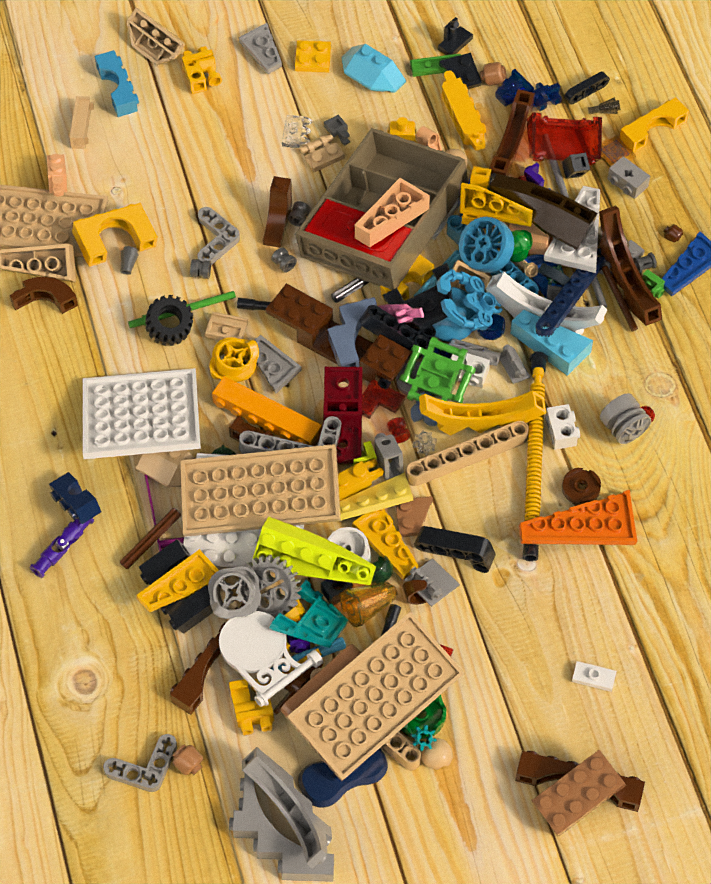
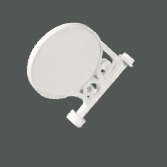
M255 611L248 616L229 619L221 630L219 647L224 660L236 669L257 692L254 699L260 707L269 705L268 699L310 667L314 666L317 668L323 663V659L316 650H312L307 654L305 662L302 664L296 662L287 651L286 634L269 628L275 618L265 612ZM281 664L286 665L282 666L283 672H288L290 670V665L295 669L289 674H284L281 671H279L278 666ZM248 673H257V680L260 684H267L269 682V677H265L263 679V675H270L272 680L268 685L262 686L259 685Z

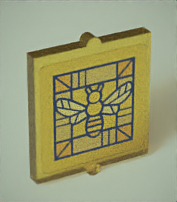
M618 135L608 141L604 140V143L594 148V151L609 167L613 166L623 156L629 161L636 158L635 153Z

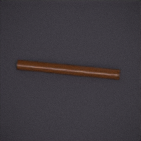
M608 265L603 266L601 270L631 331H636L638 327Z

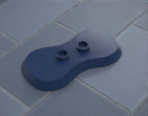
M379 748L341 782L324 761L315 762L306 766L299 774V788L301 793L312 802L313 806L319 808L329 807L335 804L350 789L361 785L373 784L381 780L387 772L388 763L383 751Z

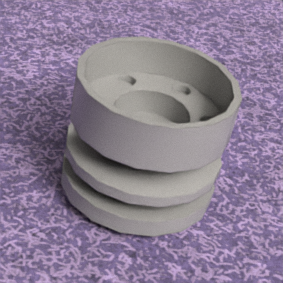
M630 393L623 394L612 400L600 414V420L611 430L612 435L616 437L620 444H627L637 439L651 424L650 416L646 414L644 409L640 408V404Z

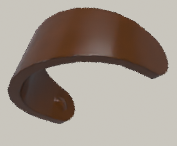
M411 580L403 584L408 603L413 605L427 603L417 593L427 588L425 580Z

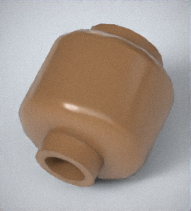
M500 62L485 64L483 71H480L481 80L485 81L488 86L502 84L504 79L507 78L505 66Z
M184 744L172 755L174 757L173 764L183 775L190 773L195 775L203 767L200 764L203 761V756L193 745L186 746Z

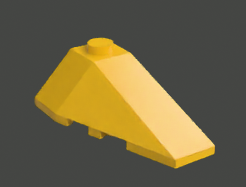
M467 183L461 184L460 213L477 217H493L503 222L531 227L533 210L481 186Z

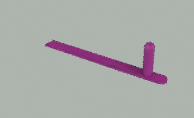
M144 475L153 523L155 526L156 519L150 494L147 475ZM184 537L161 541L158 539L159 552L161 548H165L176 539L183 544Z

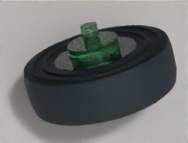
M542 263L538 270L540 274L547 277L546 279L549 281L548 285L550 286L552 283H557L564 287L571 280L562 273L563 271L560 270L562 266L560 265L551 267Z

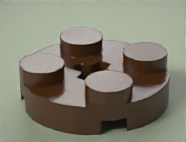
M574 468L566 473L562 482V492L566 499L572 502L574 506L596 500L600 495L601 480L594 471ZM578 484L586 485L585 489H579Z

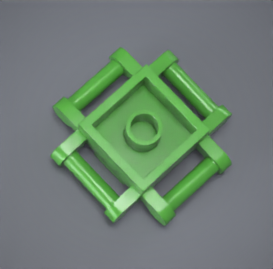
M435 337L431 338L427 350L413 345L411 349L413 352L406 369L399 378L400 381L412 385L407 399L419 401V396H421V394L417 393L419 389L440 397L441 400L447 402L451 400L456 403H463L465 390L472 374L474 375L476 368L463 364L468 350L443 343ZM438 348L459 356L458 360L455 361L436 354L434 350ZM420 354L424 358L419 366L416 378L412 379L410 376ZM461 371H464L465 373L463 375L459 388L456 392V395H454L452 393L455 388V385L458 381Z

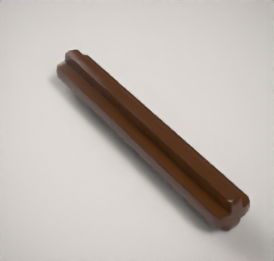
M172 508L120 560V564L125 569H129L181 517V513L176 508Z

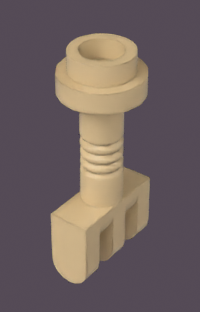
M525 260L513 262L519 269H524V274L528 277H535L538 274V266L533 262L528 263Z

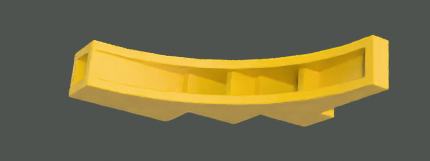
M533 390L507 400L479 404L447 402L427 394L419 396L421 414L436 421L439 430L450 436L467 427L482 433L496 425L503 427L516 421L527 423L546 414L544 397Z

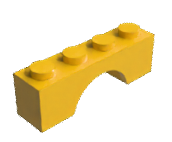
M675 97L670 101L664 102L660 107L652 109L643 117H638L631 124L623 126L619 140L633 154L646 146L648 130L657 126H665L674 130L687 122L689 110Z

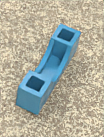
M114 50L96 55V68L101 79L111 80L118 84L117 89L111 93L112 105L117 117L137 112L138 96L132 92L134 89L131 81H127V71L121 67L123 64L120 56H117Z

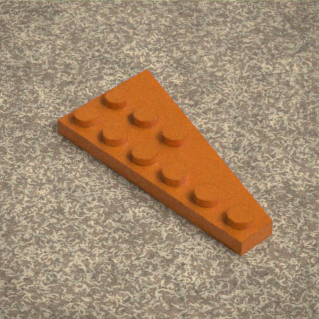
M630 490L623 491L622 494L610 495L602 500H593L570 507L566 511H557L546 517L541 516L521 522L519 525L521 544L636 545L637 535Z

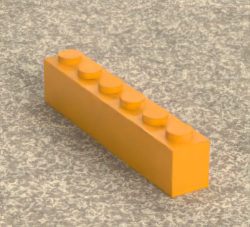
M225 376L212 392L213 403L217 407L225 408L233 415H239L247 419L249 423L263 427L265 431L270 430L272 431L271 433L278 435L282 439L315 446L320 439L321 424Z

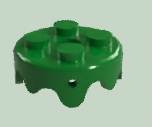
M441 695L423 710L426 713L424 718L419 719L415 717L401 731L411 737L410 734L417 732L416 726L423 729L424 725H428L427 731L435 730L432 736L440 732L446 721L447 711ZM420 734L421 739H426L428 734Z

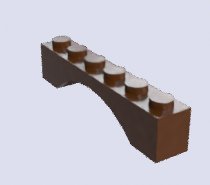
M517 90L506 130L489 167L491 169L490 181H493L497 174L509 176L534 106L535 93Z
M242 603L239 608L236 607L235 609H240V608L243 607L245 604ZM226 622L221 625L218 635L209 640L206 650L197 655L194 665L186 669L182 680L178 684L176 683L170 690L171 702L190 715L193 714L203 701L204 681L209 668L221 654L219 637Z
M522 751L515 781L537 786L544 782L561 779L579 764L575 761H561L555 756H541L535 751ZM619 774L626 786L610 799L619 808L638 812L645 781H641L638 777H625Z

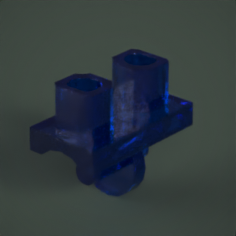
M539 82L536 84V89L532 90V93H535L533 107H536L539 111L545 110L549 101L553 105L561 103L562 97L558 83L543 86Z

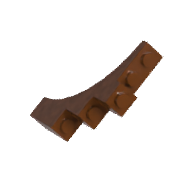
M615 205L599 211L602 239H599L601 255L611 264L612 275L616 283L624 291V300L629 310L645 326L662 320L661 304L646 286L629 251L619 208Z

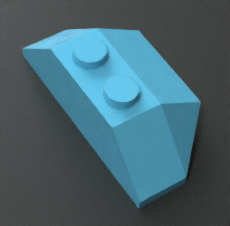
M367 44L353 46L341 57L344 74L369 90L395 93L406 83V79L393 60Z

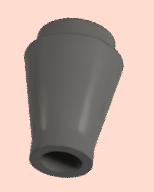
M125 246L121 250V273L131 274L139 256L136 248Z

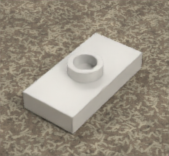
M577 661L572 682L612 692L617 671Z

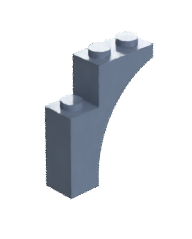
M375 297L339 306V318L342 325H336L328 329V340L338 367H359V358L355 349L356 338L362 328L359 320L369 305L377 306Z

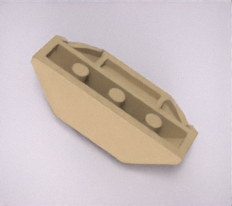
M138 8L134 9L127 20L132 47L157 66L176 59L185 46V43L179 37Z
M187 450L133 455L138 472L147 475V477L167 488L181 487L180 460L195 459Z

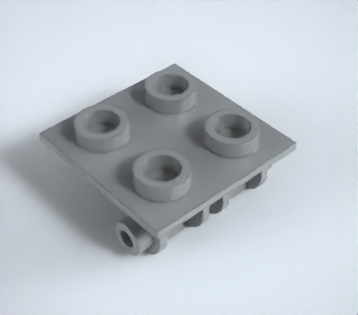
M433 558L420 568L413 567L410 570L411 575L404 579L405 582L411 580H425L427 582V588L417 593L431 607L460 586Z

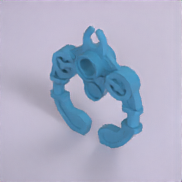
M450 269L438 279L436 283L438 292L447 294L451 290L450 282L459 280V283L464 284L466 291L469 293L463 297L462 302L466 307L473 309L476 314L473 318L467 320L465 316L457 312L456 305L451 299L441 301L443 312L460 328L465 329L467 327L473 331L479 329L486 330L493 323L492 314H499L503 311L502 308H495V306L501 307V304L491 293L484 291L485 285L479 277L471 276L462 271L455 272V270Z

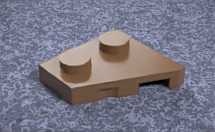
M432 496L413 498V501L395 505L398 530L402 537L418 536L423 522L426 520L430 505H432Z

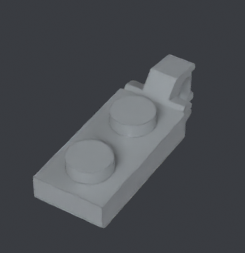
M452 339L449 345L456 348L467 349L469 354L490 360V365L497 366L501 353L458 339Z

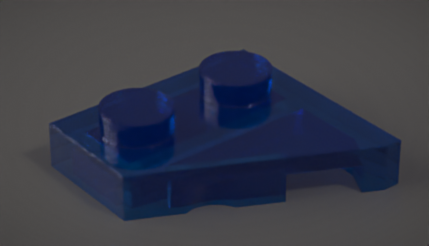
M516 69L512 70L510 78H506L503 85L495 92V97L505 107L513 103L518 89L534 93V87Z

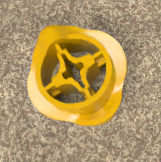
M234 337L220 340L213 349L209 364L212 378L222 380L225 376L235 382L249 379L255 372L259 357L257 342L255 340ZM224 354L225 357L221 360L220 357ZM248 359L249 362L244 365V360Z

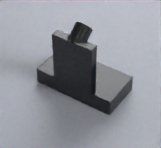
M455 17L444 27V41L438 45V50L445 55L457 54L473 39V34L459 26L458 18Z

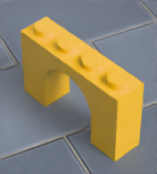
M141 203L129 204L120 209H112L109 212L95 214L92 217L81 218L73 222V236L89 267L106 262L107 251L99 234L107 228L116 227L127 231L139 252L156 247L158 237Z

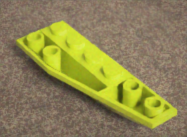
M268 517L262 526L253 559L256 557L259 559L262 555L265 558L272 555L273 560L279 556L280 563L287 560L286 567L292 565L291 572H297V575L365 585L371 584L376 570L375 565L342 546L272 517Z

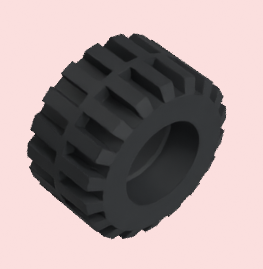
M164 295L161 296L160 300L157 298L153 304H150L145 325L146 331L150 332V338L154 337L156 343L161 341L164 346H166V343L174 346L175 342L180 344L182 339L185 340L190 333L193 324V313H191L190 305L186 306L187 302L185 300L180 301L181 297L177 296L175 299L173 295H169L168 298H165ZM165 313H171L179 319L180 324L174 328H167L159 322L158 317Z

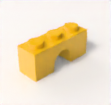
M420 254L397 287L404 301L410 298L409 287L405 285L406 283L416 282L423 286L433 275L434 264ZM380 286L381 297L391 290Z

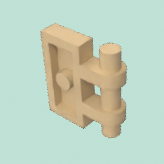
M331 134L327 136L322 135L318 140L309 141L299 148L301 154L309 153L305 156V161L313 172L345 159V154L336 142L331 145L328 143L333 141ZM319 146L323 147L322 149H319L317 151L315 150V148Z

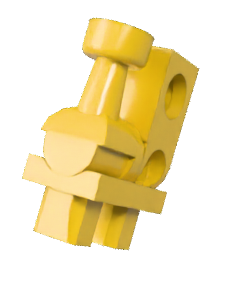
M206 46L198 49L196 54H192L189 50L183 52V69L192 94L207 91L204 73L209 74L207 80L210 86L221 84L222 78L215 71V57L213 56L212 49L208 50Z
M245 679L229 682L237 726L241 729L242 734L245 736L254 733L252 725L257 724L261 725V730L264 732L272 731L274 713L271 700L268 699L269 705L260 707L255 700L250 699L248 682ZM254 679L259 685H262V686L268 685V684H260L257 679Z

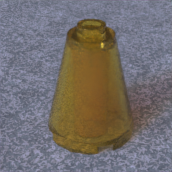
M389 582L346 588L342 590L344 592L340 593V604L343 613L347 611L349 618H347L348 622L354 627H359L395 601L397 590Z

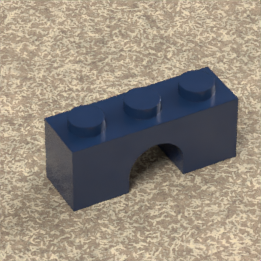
M69 472L49 484L53 500L55 502L59 501L64 511L68 510L73 520L77 519L81 524H84L102 512L96 498L87 489L82 491L77 479Z

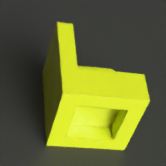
M371 441L363 443L362 457L354 459L352 466L361 461L365 463L372 459L377 460Z

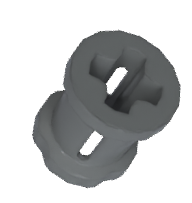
M652 252L648 253L647 256L634 258V263L639 273L645 269L657 267L656 258Z

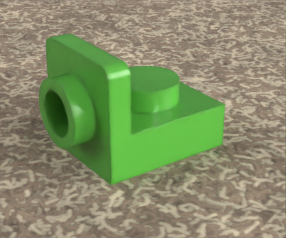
M647 269L643 273L642 279L648 289L651 290L652 295L659 299L665 291V281Z

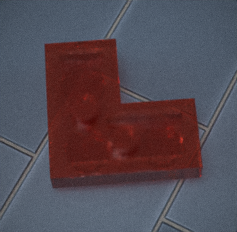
M373 379L362 394V415L370 419L379 405L396 414L405 401V395L391 388L383 389L378 385V381Z

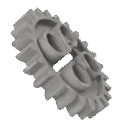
M262 555L259 559L256 557L252 562L246 564V567L252 568L256 572L260 590L281 579L284 580L283 583L261 594V602L256 611L265 612L276 618L279 613L285 615L298 605L296 600L301 598V596L296 592H299L302 588L296 584L301 580L294 578L298 573L291 572L292 565L286 567L287 560L280 563L279 556L273 560L272 555L266 558ZM270 571L275 573V578L271 576ZM245 582L244 593L249 598V587ZM280 588L285 591V596L281 594ZM264 597L269 600V604L265 602Z

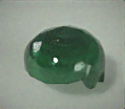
M386 555L384 556L385 558L379 556L378 561L372 563L376 566V570L371 584H383L391 578L393 565Z

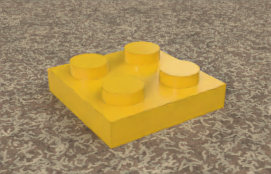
M297 40L295 71L329 73L331 42Z

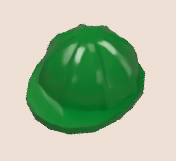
M526 230L511 231L514 237V250L510 261L521 262L527 258L533 244V238L531 233Z

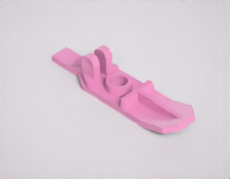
M385 304L378 306L397 318L398 323L411 322L414 318L424 317L422 308H411L407 304Z

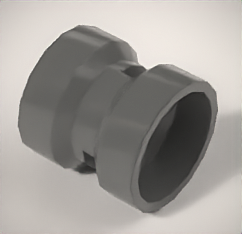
M284 247L277 249L271 258L276 265H280V269L284 273L292 270L297 263V259L289 255Z
M192 259L190 277L202 276L203 279H209L211 261L205 260L200 262L198 259Z

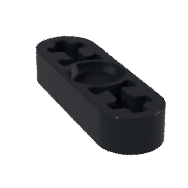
M601 71L570 88L565 93L564 98L570 104H575L604 88L609 83L610 78L605 72Z

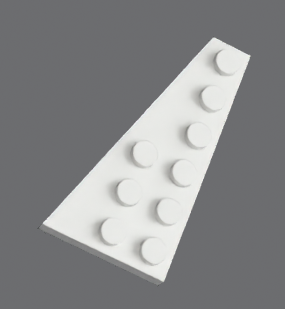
M583 186L575 201L598 213L591 230L577 250L553 238L544 254V261L596 273L600 189Z

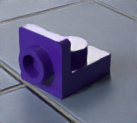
M537 162L524 170L523 180L544 187V179L538 174L539 164Z
M286 634L288 644L290 645V653H301L310 649L309 641Z

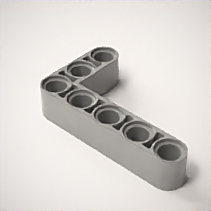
M330 416L325 419L318 446H323L327 443L330 445L335 444L337 447L341 430V421L337 417ZM244 431L239 437V450L242 454L313 447L253 431Z

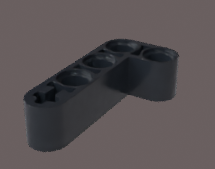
M369 305L359 320L361 326L376 336L381 334L410 351L413 345L427 350L431 338L436 334V330L432 325L422 331L420 329L416 331L405 323H398L397 318L376 305Z
M428 526L421 527L414 546L423 552L468 560L475 570L482 573L489 572L496 556L491 542L484 537Z

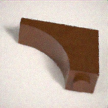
M273 176L263 245L281 248L288 216L293 205L292 182L289 178Z

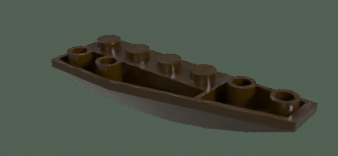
M497 174L488 187L494 193L533 210L532 223L545 234L576 250L591 230L598 214L551 189L509 176Z

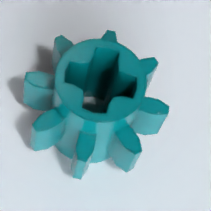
M424 725L423 729L416 726L417 732L410 734L415 739L412 745L416 746L419 744V750L423 751L424 746L432 749L430 744L432 741H437L432 736L435 730L427 731L428 725ZM421 733L425 735L428 734V736L426 737V742L419 741L421 739Z

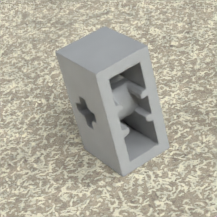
M623 156L609 168L608 180L611 184L623 190L626 195H630L635 199L648 188L650 175Z

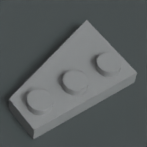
M267 23L239 37V43L267 74L282 67V61L274 45Z
M260 335L255 339L259 348V357L256 364L276 394L301 371V366Z

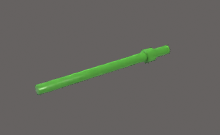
M231 291L186 304V306L190 305L192 311L236 298L235 292ZM165 313L160 315L158 319L162 320L175 315ZM142 315V318L128 321L129 328L141 325L146 326V315Z

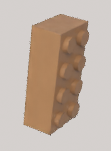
M597 750L535 797L532 802L554 832L560 836L624 788L626 784L603 753Z

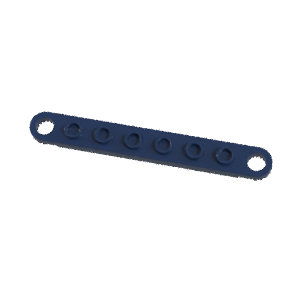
M597 248V256L601 257H597L596 273L576 269L570 277L571 280L564 285L537 321L535 328L538 336L547 337L548 335L549 337L554 334L556 328L560 326L599 273L604 263L607 262L601 255V248Z

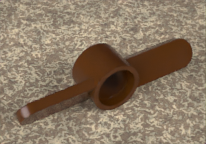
M314 666L310 667L284 687L289 692L274 708L273 712L275 714L281 712L280 709L283 704L310 681L312 671L317 668Z

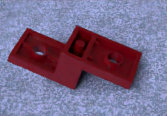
M324 367L323 422L330 416L337 417L341 421L338 444L342 442L347 444L345 448L336 447L337 464H353L354 459L362 457L363 367ZM346 382L348 386L340 387L338 384Z

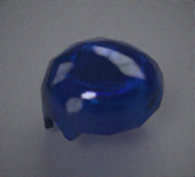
M492 314V325L486 330H477L478 335L485 340H497L505 333L504 317Z

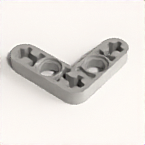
M203 207L198 211L199 222L217 237L198 252L197 257L200 262L205 260L211 261L212 265L239 242L240 234L236 227L212 208ZM218 223L224 225L221 229H216L214 226ZM217 244H221L224 246L220 250H216L214 248V246Z
M171 734L162 735L158 739L147 768L117 758L106 760L103 766L105 775L112 780L148 792H156L160 789L173 759L172 755L176 752V739ZM170 741L172 746H168L166 754H164L163 743ZM159 758L166 761L165 765L160 768L154 766L155 760ZM116 765L118 770L110 772L109 767ZM129 771H137L138 777L136 779L130 780L127 778ZM155 778L156 783L149 785L147 780Z

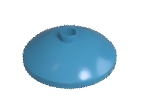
M452 287L453 302L456 305L457 312L465 316L467 320L473 318L476 313L462 302L463 297L468 293L460 288ZM448 317L432 325L436 330L434 337L446 342H451L452 339L463 340L473 332V330L467 327L465 329L460 328L459 325Z

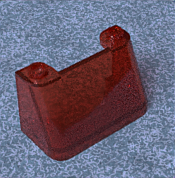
M533 112L527 118L529 156L533 158V161L541 162L544 159L564 161L569 155L586 153L589 165H595L596 162L601 160L602 117H593V120H586V118L571 120L548 118L545 115L542 118L541 113Z

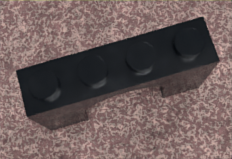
M176 539L139 566L142 572L140 576L146 584L149 583L151 585L191 555L184 544ZM207 585L187 599L177 600L160 608L165 615L168 614L171 618L169 623L175 631L178 629L182 633H186L213 613Z

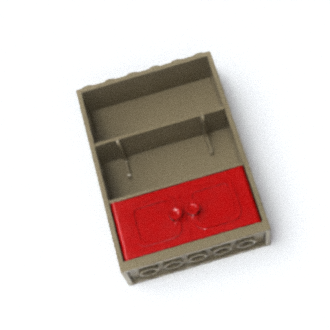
M371 128L295 233L301 257L390 290L397 288L460 197L461 184H468L465 159L400 138L397 135L385 133L382 130ZM399 178L430 195L429 210L373 246L368 247L355 239V224Z

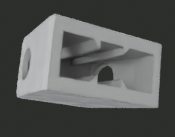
M377 434L374 440L375 454L380 468L384 470L383 476L386 481L404 473L403 454L393 435Z

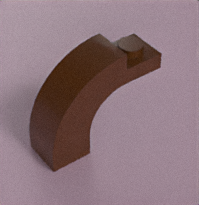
M34 277L22 281L24 288L16 290L10 295L11 303L15 310L36 300L51 301L62 314L78 306L77 297L73 290L66 283L52 277Z

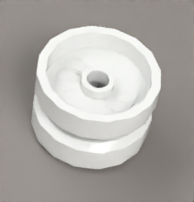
M339 528L328 537L327 540L371 562L368 539L357 528Z

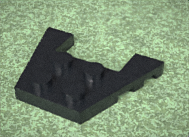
M445 263L433 269L432 272L438 281L450 269L448 264ZM437 285L406 301L403 300L397 288L382 295L388 304H407L411 308H422L424 317L414 318L411 321L421 331L447 318V315L442 310L441 301L444 299H451L453 301L452 287L450 292L442 294L438 292Z

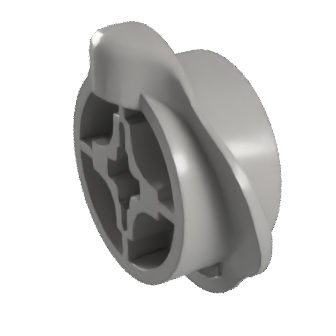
M238 566L221 569L209 581L210 605L217 617L231 619L248 616L255 612L260 605L259 579L252 568ZM232 575L240 577V580L234 585L224 580ZM245 582L249 587V598L244 593ZM221 587L226 594V597L223 601L220 596ZM237 588L236 593L238 596L232 597L233 591L231 590ZM235 600L245 604L240 609L229 607Z

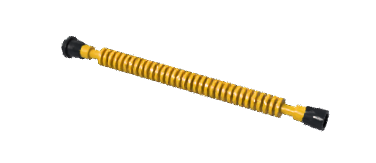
M537 351L529 357L531 369L533 370L532 377L534 378V383L530 385V391L533 390L545 398V385L542 383V378L546 371L548 356L543 352ZM544 415L528 423L524 521L540 517ZM523 544V559L530 562L537 561L539 545Z

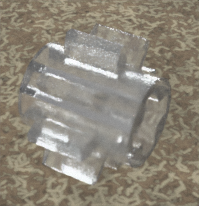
M422 430L419 435L415 434L413 447H417L418 454L428 455L430 451H435L437 438H432V432L428 433Z

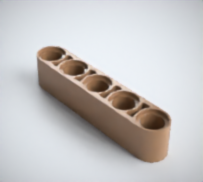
M353 644L346 647L288 699L280 711L287 717L362 652Z

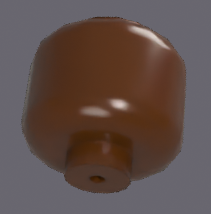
M672 224L670 227L667 226L663 231L665 232L664 238L671 242L679 241L683 235V230L676 224Z

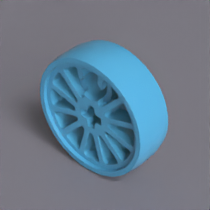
M480 217L470 222L463 230L459 240V253L464 263L482 273H493L503 268L510 260L514 250V237L511 230L505 223L493 217ZM479 231L480 236L476 237L475 234ZM481 255H484V257H483V259H482V261H481L479 258H480Z

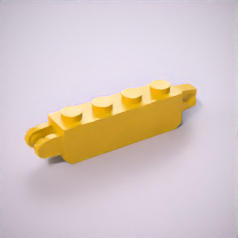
M447 70L444 72L445 79L442 84L441 97L460 139L465 145L471 144L475 151L485 149L484 133H486V127L480 121L479 111L474 108V102L472 97L468 95L467 86L463 84L461 78H456L452 71Z
M376 459L365 463L361 461L338 474L340 501L370 488L372 481L384 474L382 468L369 472V470L377 466L378 462Z

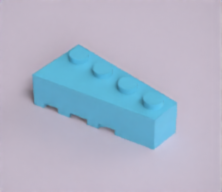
M523 310L512 320L510 334L533 351H540L546 354L548 362L567 376L591 353L593 340L562 326L556 328L552 336H538L535 325L540 317Z

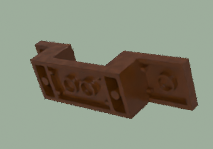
M286 283L266 308V314L297 330V343L337 364L328 340V329L336 325L340 326V324L333 321V308ZM381 334L374 343L360 335H357L355 342L359 367H363L362 379L373 385H376L381 377L392 382L412 354V351Z

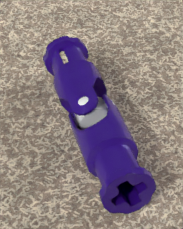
M92 518L84 524H81L77 519L70 522L64 528L62 535L56 537L40 554L41 557L38 561L29 566L31 571L36 576L43 578L45 576L44 573L51 566H54L69 550L71 544L83 535L85 528L89 524L94 523V519ZM56 545L57 549L61 552L53 551L52 547Z

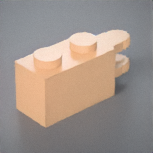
M64 154L46 155L49 193H53L58 197L63 196L64 192H67Z

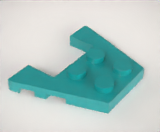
M305 580L300 586L302 590L297 592V594L305 601L311 603L312 606L298 623L279 613L269 628L330 648L347 626L349 620L332 603L328 604L322 599L323 595L319 591L315 592L310 587L311 583Z

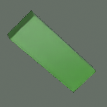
M461 54L410 60L412 76L444 73L447 70L439 66V61Z

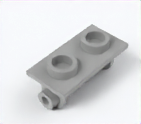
M508 344L505 345L500 355V361L512 383L515 384L530 378L516 350Z

